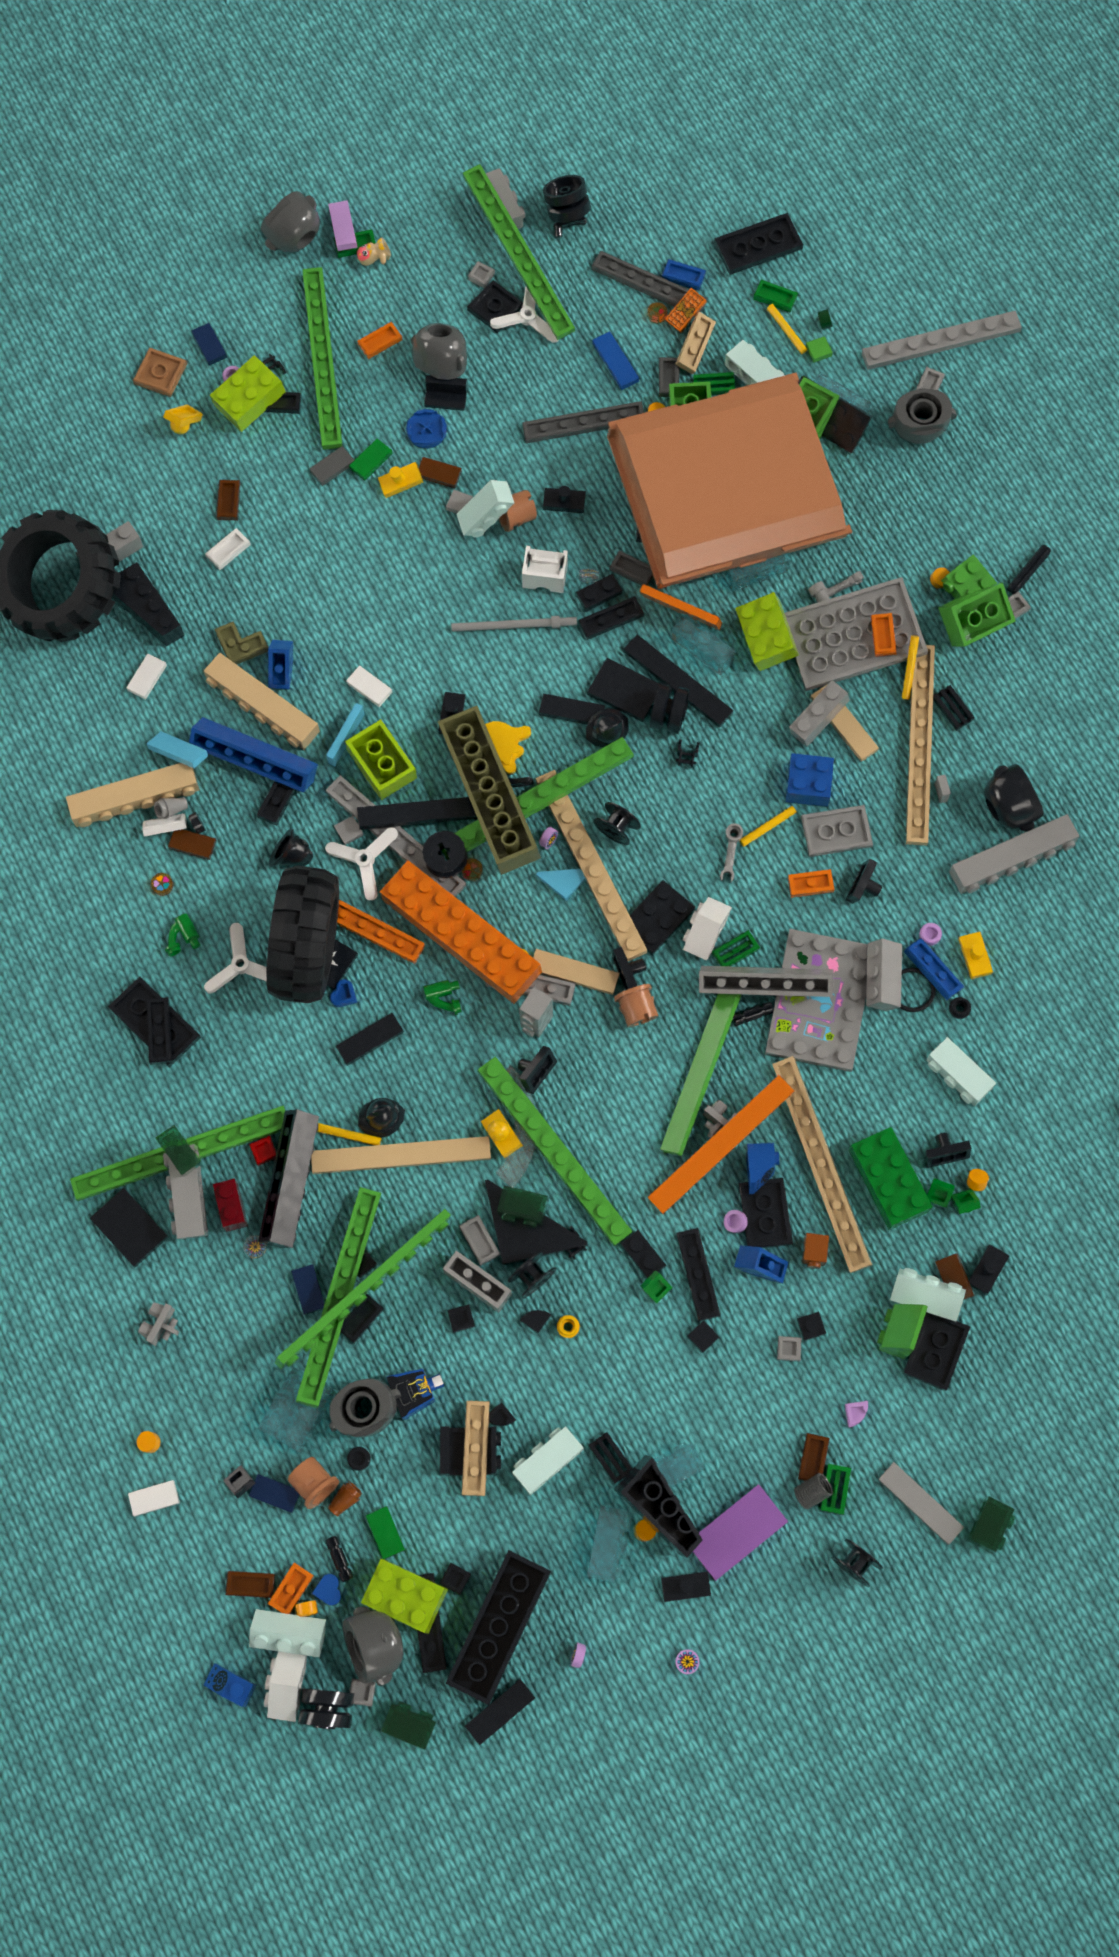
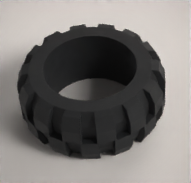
M46 510L43 512V515L36 512L21 519V526L19 528L10 527L1 538L5 541L0 550V611L2 615L10 619L12 625L22 632L49 642L52 640L60 642L75 640L80 637L79 632L88 634L101 624L98 619L103 613L109 615L115 604V601L111 600L114 590L119 591L121 575L114 570V567L119 565V559L114 546L108 544V536L98 526L75 513L69 514L64 510ZM62 543H73L78 552L81 565L78 584L74 592L64 603L49 610H40L34 601L31 590L33 570L40 557L50 548Z
M294 866L284 869L282 872L272 912L266 965L267 991L279 1000L312 1003L322 1000L333 958L339 908V880L336 875L326 869Z

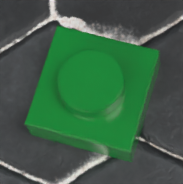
M933 1178L927 1192V1197L931 1203L947 1208L955 1186Z
M972 1189L951 1196V1201L959 1214L969 1213L981 1208L980 1200Z
M656 1270L640 1285L656 1304L673 1288Z

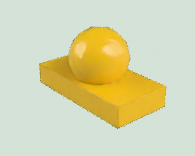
M188 404L166 410L163 415L165 419L170 421L172 431L180 435L185 434L190 429V424L201 421L203 416L201 412Z
M499 1109L481 1121L489 1137L493 1140L504 1158L523 1146Z

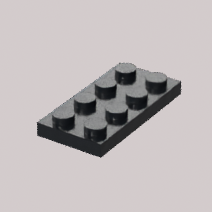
M788 213L714 238V244L729 275L803 249V243Z
M801 376V378H800L798 384H800V382L802 381L803 377H805V378H807V377H806V376ZM839 397L821 436L852 454L873 416Z
M139 977L108 1008L148 1046L146 999L162 997ZM171 1006L170 1021L173 1063H165L169 1068L201 1038L200 1034Z

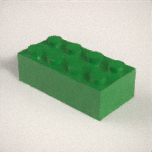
M892 1127L850 1146L848 1151L888 1230L922 1216L932 1209L933 1206Z

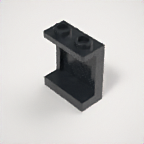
M440 1426L441 1476H463L465 1428ZM491 1426L488 1430L486 1475H497V1469H501V1455H497V1446H501V1432H497L496 1426Z

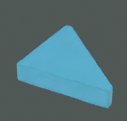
M581 869L543 871L536 874L538 879L566 901L586 880Z

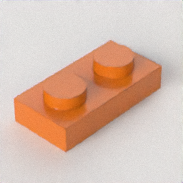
M831 869L788 875L791 898L832 893L835 890Z
M293 1563L268 1604L281 1613L291 1614L314 1575Z

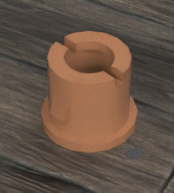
M528 490L512 494L514 504L499 518V522L505 531H512L514 526L518 525L519 527L523 523L536 519L534 500L529 501L531 494Z
M651 984L639 985L614 996V1001L619 1002V1010L622 1012L628 1028L638 1026V1022L641 1025L659 1016L654 1004V996H651L650 993L652 989Z
M310 1457L299 1464L287 1479L305 1500L304 1505L307 1509H312L322 1503L339 1484V1479L336 1476L331 1477L314 1457Z

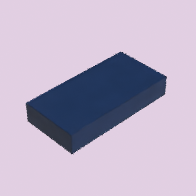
M210 323L191 330L209 366L227 358Z
M314 1265L291 1271L303 1314L307 1315L323 1310L325 1303Z
M257 1474L256 1484L253 1485L249 1497L293 1513L300 1494L293 1487Z

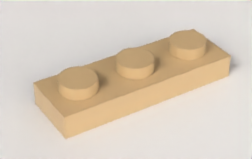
M701 312L695 315L675 365L690 374L696 372L716 321Z

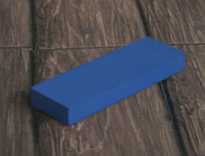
M610 331L592 340V344L621 390L639 382L638 375Z
M922 938L905 949L904 953L946 1000H949L964 988V985Z

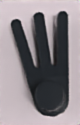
M585 217L571 222H556L553 225L554 235L556 238H561L562 228L573 225H585L587 220Z
M530 777L508 778L512 787H524L533 784V779Z

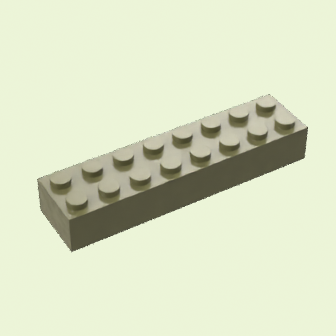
M476 705L438 721L501 875L541 859L537 845L478 706Z

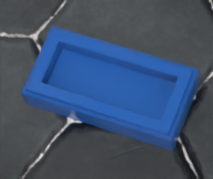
M668 259L662 278L700 291L706 270Z

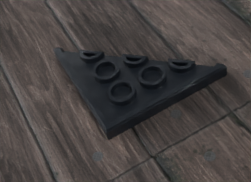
M485 1180L503 1265L528 1260L541 1251L543 1253L542 1256L588 1246L587 1241L490 1180Z

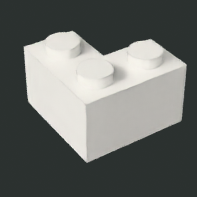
M710 897L707 898L705 903L700 902L690 920V923L693 924L691 930L687 929L683 937V941L686 942L683 950L707 960L714 949L720 932L726 924L732 907Z
M278 1651L277 1657H272L270 1672L272 1674L267 1675L265 1690H269V1692H266L264 1707H268L267 1718L296 1722L301 1702V1687L306 1672V1655Z

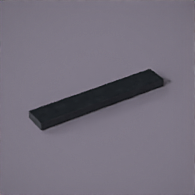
M638 634L624 648V653L662 683L671 684L672 691L675 692L678 687L688 688L689 696L687 702L719 728L733 714V709Z
M469 797L357 807L359 830L478 819Z

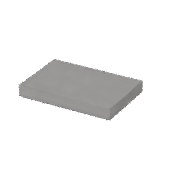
M865 805L801 815L809 857L873 847Z

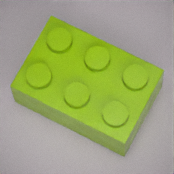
M254 355L212 392L210 397L214 406L242 432L286 391L282 381Z
M775 592L735 608L754 664L760 671L799 656L781 602Z
M381 719L345 741L348 753L381 800L417 779L415 767Z
M380 1559L361 1603L376 1611L383 1612L412 1628L429 1634L448 1589L392 1562Z

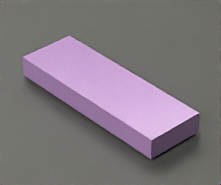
M348 200L328 204L337 250L357 248Z

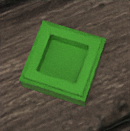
M825 336L806 342V348L813 363L832 357L833 352Z

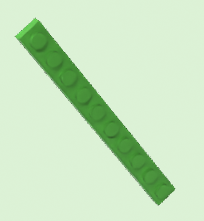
M481 164L463 172V178L556 339L559 340L575 332L573 323Z
M322 267L302 269L322 449H336L343 446L323 269Z
M619 738L516 797L525 819L633 758L634 754L624 738ZM479 820L455 832L464 842L467 852L487 841ZM442 849L441 851L445 858L449 860L450 858L445 849Z
M496 1056L481 1066L477 1072L612 1245L616 1246L629 1236L633 1231Z
M283 1105L73 1177L70 1181L77 1201L169 1170L164 1165L163 1154L167 1153V1148L194 1144L198 1146L199 1159L281 1132L286 1111Z
M362 1187L359 1188L321 1318L354 1288L381 1197L380 1192ZM337 1319L332 1324L333 1329L324 1337L319 1335L315 1339L316 1344L310 1351L296 1398L297 1403L318 1408L344 1320L340 1322Z
M446 1209L440 1212L276 1358L275 1364L280 1369L286 1365L288 1367L292 1366L299 1359L297 1355L302 1350H305V1352L309 1351L316 1344L315 1339L319 1335L323 1337L333 1329L332 1324L337 1319L340 1322L350 1314L349 1309L354 1304L358 1307L366 1300V1294L370 1290L375 1292L384 1283L382 1279L387 1275L392 1277L400 1269L398 1265L404 1260L409 1262L417 1254L415 1252L420 1246L426 1247L433 1240L431 1236L435 1232L440 1234L449 1225L450 1213Z

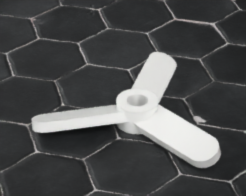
M526 286L523 306L520 312L493 318L490 321V326L495 329L519 323L529 325L550 342L556 343L559 341L556 339L548 323L536 315V302Z
M393 827L386 829L372 844L362 850L335 842H330L325 847L327 854L357 863L360 866L364 894L367 900L373 901L378 895L373 870L375 858L397 838L398 831ZM367 855V860L363 862V857Z
M233 923L229 929L233 955L231 964L205 983L204 989L209 994L216 992L238 974L246 973L266 981V966L249 961L247 958L244 931L239 923ZM239 962H244L242 967L237 966Z

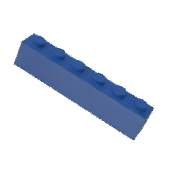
M204 717L191 729L190 744L205 749L208 754L303 793L315 780L318 764Z

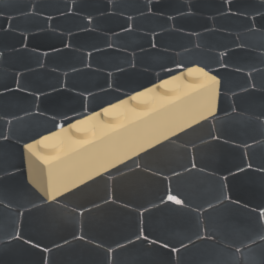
M219 653L204 670L205 681L212 688H219L227 699H234L245 712L250 711L255 714L254 717L260 723L264 724L266 722L271 726V730L279 736L281 734L284 735L293 747L297 748L299 746L305 750L320 732L317 722L223 654Z
M178 763L67 796L66 800L75 826L87 827L92 822L99 820L107 821L112 819L113 816L119 814L127 815L132 813L133 810L140 808H151L160 798L187 797L200 791L194 769Z

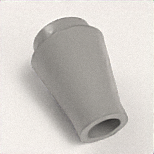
M184 797L160 798L154 803L156 816L167 819L188 808L187 800Z

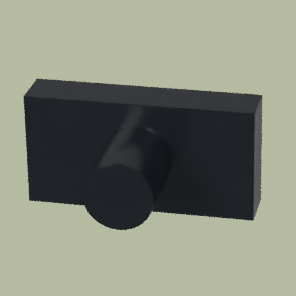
M561 486L559 489L545 488L543 510L584 513L586 491L570 490L568 486Z
M445 692L440 720L464 711L466 694ZM439 726L438 733L442 734V731Z
M868 859L862 863L845 899L852 904L859 901L864 891L875 897L878 896L882 885L870 879L877 865L876 861Z
M622 947L614 949L612 959L618 973H620L619 976L625 990L636 987L637 983L633 975L646 971L644 960L641 958L628 963Z
M543 1046L532 1061L523 1058L518 1063V1070L523 1072L519 1080L527 1093L534 1094L557 1063L549 1047Z
M940 1133L935 1136L938 1148L926 1150L924 1162L926 1168L969 1159L972 1149L968 1140L951 1144L948 1134Z
M989 1244L969 1279L970 1286L987 1296L1007 1262L1009 1255Z
M708 1571L661 1578L664 1602L711 1596Z

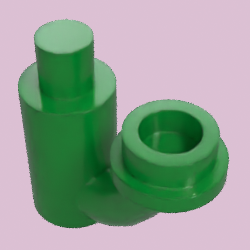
M187 913L175 918L170 928L168 947L165 948L166 954H169L170 957L181 952V945L176 943L179 931L187 944L190 943L193 949L201 945L198 941L200 936Z
M444 980L423 986L426 1000L433 1006L452 1011L455 1015L462 1012L459 999H451L452 1003L439 999L440 997L451 995L453 990L460 989L458 980L453 982Z

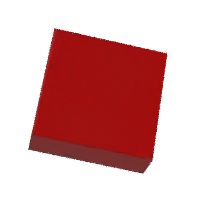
M270 1136L249 1144L258 1166L275 1159L276 1149Z

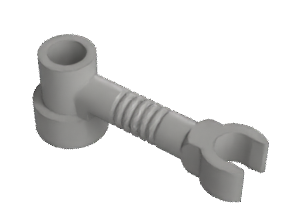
M858 571L830 588H826L824 583L820 581L812 585L808 591L812 598L815 597L817 602L825 601L837 592L863 582L864 576L861 571Z
M735 823L730 824L725 833L728 839L724 870L720 874L721 881L725 873L731 875V882L734 880L733 864L737 842L743 836L742 827ZM735 833L737 836L732 837L730 834Z

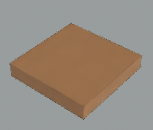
M149 347L133 382L135 385L171 397L187 366V361Z

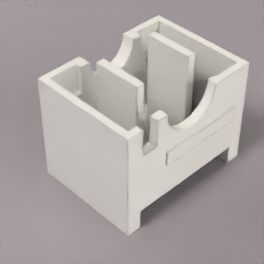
M526 546L522 569V588L536 589L537 587H545L551 592L564 593L568 567V551L564 550L563 553L530 549V546Z

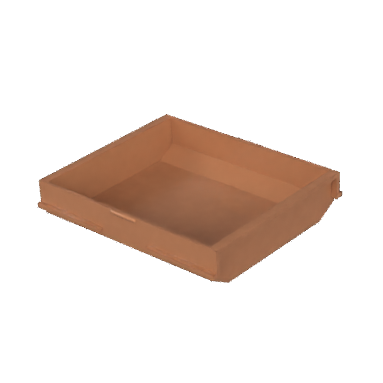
M797 372L729 390V393L681 406L675 404L608 422L607 439L658 589L736 567L742 568L757 564L769 558L845 538L848 534H852L850 525L845 523L842 503L803 391L798 384Z

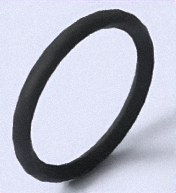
M905 968L902 970V975L908 972H915L925 977L918 968ZM929 981L931 996L924 1005L912 1008L901 1004L900 1008L908 1012H919L926 1009L935 998L936 988Z

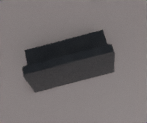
M426 375L425 407L465 410L468 391L467 379L455 378L444 380Z

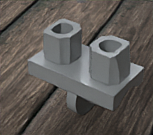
M721 1100L716 1101L711 1107L708 1105L704 1109L703 1116L710 1120L704 1125L710 1130L707 1135L710 1139L737 1114L734 1113L729 1120L724 1118L722 1115L728 1107Z
M154 1302L148 1312L157 1318L154 1326L143 1322L138 1333L154 1346L157 1345L161 1336L166 1341H168L171 1333L178 1336L179 1331L174 1329L178 1320L171 1319L175 1309L168 1304L162 1305Z

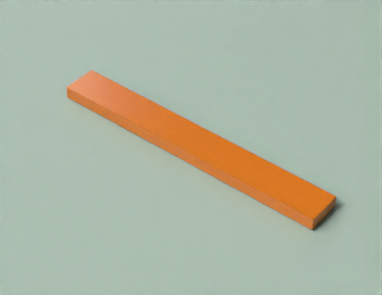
M778 1075L648 1196L649 1200L664 1214L795 1091Z

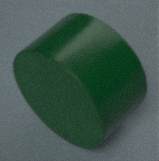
M828 309L819 311L818 319L821 328L824 330L833 327Z

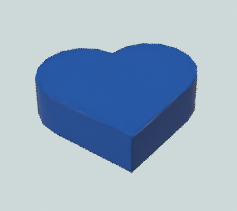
M343 979L337 983L336 990L330 995L332 1005L344 1007L357 1003L353 985L349 980Z
M333 1574L325 1575L312 1594L330 1606L337 1605L341 1600V1592L338 1589L339 1579Z

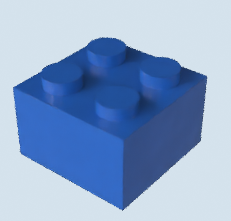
M791 753L785 802L828 807L831 796L834 758Z

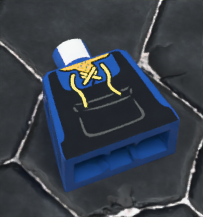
M423 1369L386 1377L391 1390L398 1389L401 1393V1397L397 1398L396 1401L403 1421L434 1403L435 1399L432 1391L445 1387L440 1374L426 1378Z

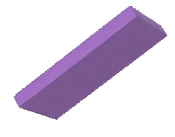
M758 1484L699 1532L703 1541L693 1553L716 1581L784 1526L788 1520Z

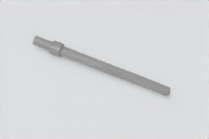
M551 616V618L451 623L452 632L552 627L554 629L560 628V626L577 625V617L560 618V616Z

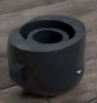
M1018 764L1008 767L1000 765L994 770L993 776L988 780L984 789L986 804L992 816L1003 827L1010 829L1019 828L1022 831L1032 830L1035 826L1034 822L1041 818L1044 812L1028 776Z

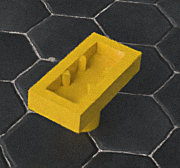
M416 462L402 468L394 466L388 474L378 477L386 498L424 483Z
M981 932L960 936L958 941L970 978L975 979L991 975L993 969Z

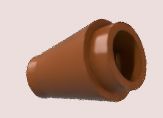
M348 1481L347 1484H343L328 1506L329 1510L338 1517L360 1500L359 1497L362 1495V1492L356 1485Z

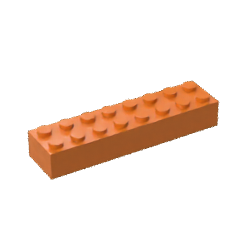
M409 860L380 891L382 900L513 1004L517 1002L542 973L541 964Z

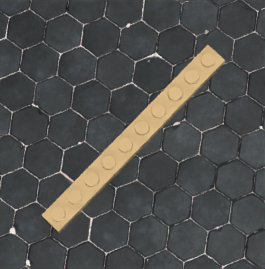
M926 645L928 654L916 658L911 688L906 844L928 845L935 645Z
M553 770L535 778L537 785L557 774L556 771ZM566 795L558 799L548 807L619 946L622 947L627 961L646 954L647 948L569 796Z
M791 1056L772 1064L776 1076L780 1075L795 1091L786 1099L849 1271L853 1273L872 1266L796 1060Z

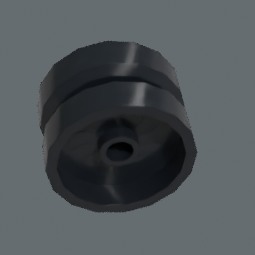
M565 175L551 180L544 186L543 194L547 203L549 218L552 221L558 223L571 222L589 213L591 205L589 196L586 194L587 187L583 177Z
M660 682L649 727L661 730L666 718H668V732L679 735L688 708L689 689L678 687L672 699L671 684Z
M302 1688L301 1701L304 1704L315 1705V1709H302L299 1713L298 1724L313 1725L314 1728L323 1729L351 1728L352 1715L346 1712H338V1707H352L355 1693Z

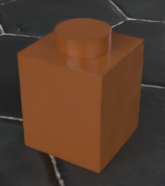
M806 1233L802 1264H807V1267L812 1269H820L821 1266H825L827 1263L829 1235Z

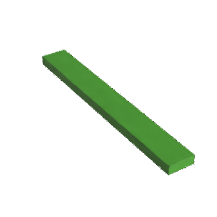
M718 994L660 1148L665 1153L682 1156L741 994Z

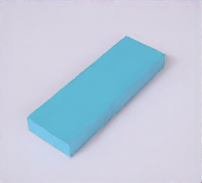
M356 703L353 706L326 754L328 764L334 767L337 765L346 749L345 741L353 736L365 715L362 705Z
M162 731L147 743L149 750L191 768H195L208 757L207 750Z

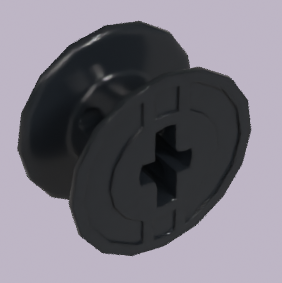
M606 802L605 809L610 816L607 820L595 818V826L614 842L625 846L629 845L630 840L624 832L627 828L640 829V822L633 814L620 805Z
M436 832L428 837L423 846L422 853L426 867L437 877L446 879L455 877L466 866L468 856L464 842L453 832ZM442 849H445L450 858L449 860L445 861L441 853Z
M542 1251L529 1258L508 1279V1283H511L520 1278L528 1287L523 1293L522 1299L534 1293L557 1270L554 1267L544 1272L536 1263L541 1258Z
M845 1539L846 1544L852 1549L844 1561L835 1556L831 1557L832 1560L855 1580L866 1587H870V1584L862 1576L870 1565L880 1570L883 1569L882 1565L860 1546L849 1539Z

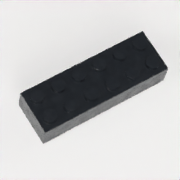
M508 1550L446 1684L490 1705L551 1575L550 1570Z

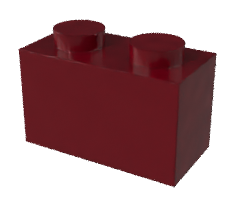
M235 1178L213 1184L224 1230L230 1232L248 1227L239 1185Z

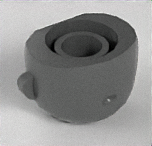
M299 191L291 192L264 218L261 224V231L267 238L265 241L267 248L288 253L298 252L315 238L320 227V218L316 210V201L312 196H305Z
M432 323L424 326L413 335L411 339L413 345L412 358L416 368L437 379L444 380L455 379L464 374L467 367V347L465 338L459 329L448 324Z
M927 388L916 389L902 395L897 400L893 416L888 419L889 428L895 429V432L901 439L910 443L925 444L940 437L947 430L950 420L957 417V413L952 408L950 399L945 393Z
M372 1378L349 1383L336 1394L330 1404L329 1414L332 1422L329 1427L331 1431L335 1432L338 1430L343 1435L353 1437H369L380 1433L391 1423L397 1412L396 1399L401 1397V1393L398 1389L391 1390L383 1381ZM369 1398L372 1402V1411L369 1416L360 1419L357 1413L358 1406L361 1401Z
M364 1606L357 1607L353 1611V1616L344 1619L342 1624L344 1640L359 1680L363 1684L376 1682L377 1685L384 1686L392 1679V1673L398 1669L404 1656L400 1631L394 1620L385 1613L376 1610L371 1611L368 1607Z

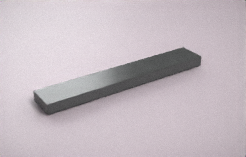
M603 251L599 252L592 264L593 271L674 307L689 291L682 286Z
M642 401L526 421L522 422L526 443L606 430L609 429L608 422L642 414L644 409Z

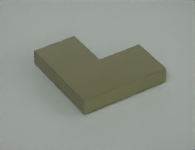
M234 621L214 629L226 657L236 665L268 652V645L261 631L241 638Z

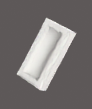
M236 528L205 553V555L221 570L251 544Z
M147 654L126 687L127 691L146 700L166 668V662Z
M360 665L346 680L349 686L378 707L392 693L390 687Z
M182 813L167 819L146 820L142 826L143 835L145 837L186 829V816Z
M174 1480L128 1493L134 1517L180 1504Z

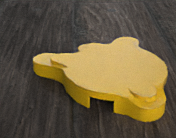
M500 721L486 723L485 725L505 772L509 775L516 772L515 760L524 754V748L518 745V743L531 736V728L529 726L512 727Z

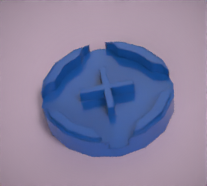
M423 409L415 412L408 419L406 432L408 439L413 445L429 449L443 442L447 433V425L442 415H439L434 410Z

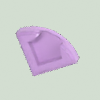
M868 1401L844 1405L848 1428L856 1426L864 1419L868 1410Z

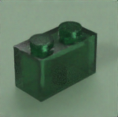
M176 1125L171 1126L156 1137V1140L182 1176L185 1177L203 1164Z
M504 1185L497 1213L499 1216H502L501 1219L504 1221L514 1222L515 1220L524 1221L523 1225L536 1228L537 1225H543L549 1199L547 1195Z
M990 1496L986 1497L966 1541L990 1553H995L997 1549L1001 1550L1006 1541V1538L1003 1537L1006 1528L1010 1529L1014 1523L1015 1516L1012 1514L1015 1509Z
M398 1701V1704L392 1703L381 1732L426 1750L437 1724V1721L433 1720L434 1715L423 1710L419 1714L411 1711L412 1706L402 1701Z

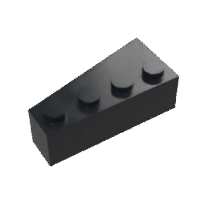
M136 562L119 572L121 575L119 591L114 590L112 599L122 609L130 613L137 622L144 625L164 645L168 646L182 638L184 633L180 623L139 564Z
M644 1455L614 1491L679 1555L688 1558L703 1539L689 1516L683 1510L680 1501L672 1492L664 1475L661 1474L653 1457Z

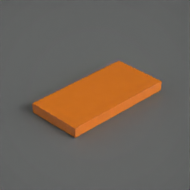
M645 584L642 585L640 593L644 598L720 631L722 622L718 616Z

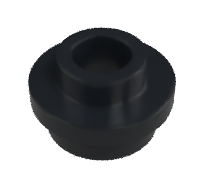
M963 997L954 998L949 1005V1012L954 1018L964 1019L971 1012V1004ZM956 1006H962L963 1011H957Z

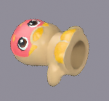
M383 237L375 244L368 243L357 250L358 261L364 266H369L378 259L384 265L386 259L389 260L391 256L390 249Z

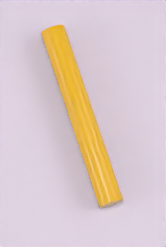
M773 304L767 307L768 312L800 354H804L807 351L806 346Z
M911 635L902 691V699L907 700L910 699L919 643V636Z
M790 806L739 840L741 845L745 847L797 813L796 809Z
M318 1123L317 1132L375 1146L381 1144L382 1138Z

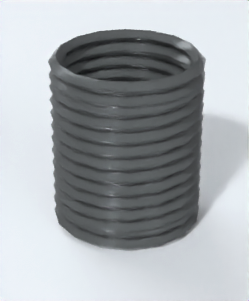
M817 1473L794 1489L798 1502L805 1509L812 1508L830 1497L833 1493L829 1481L821 1473Z

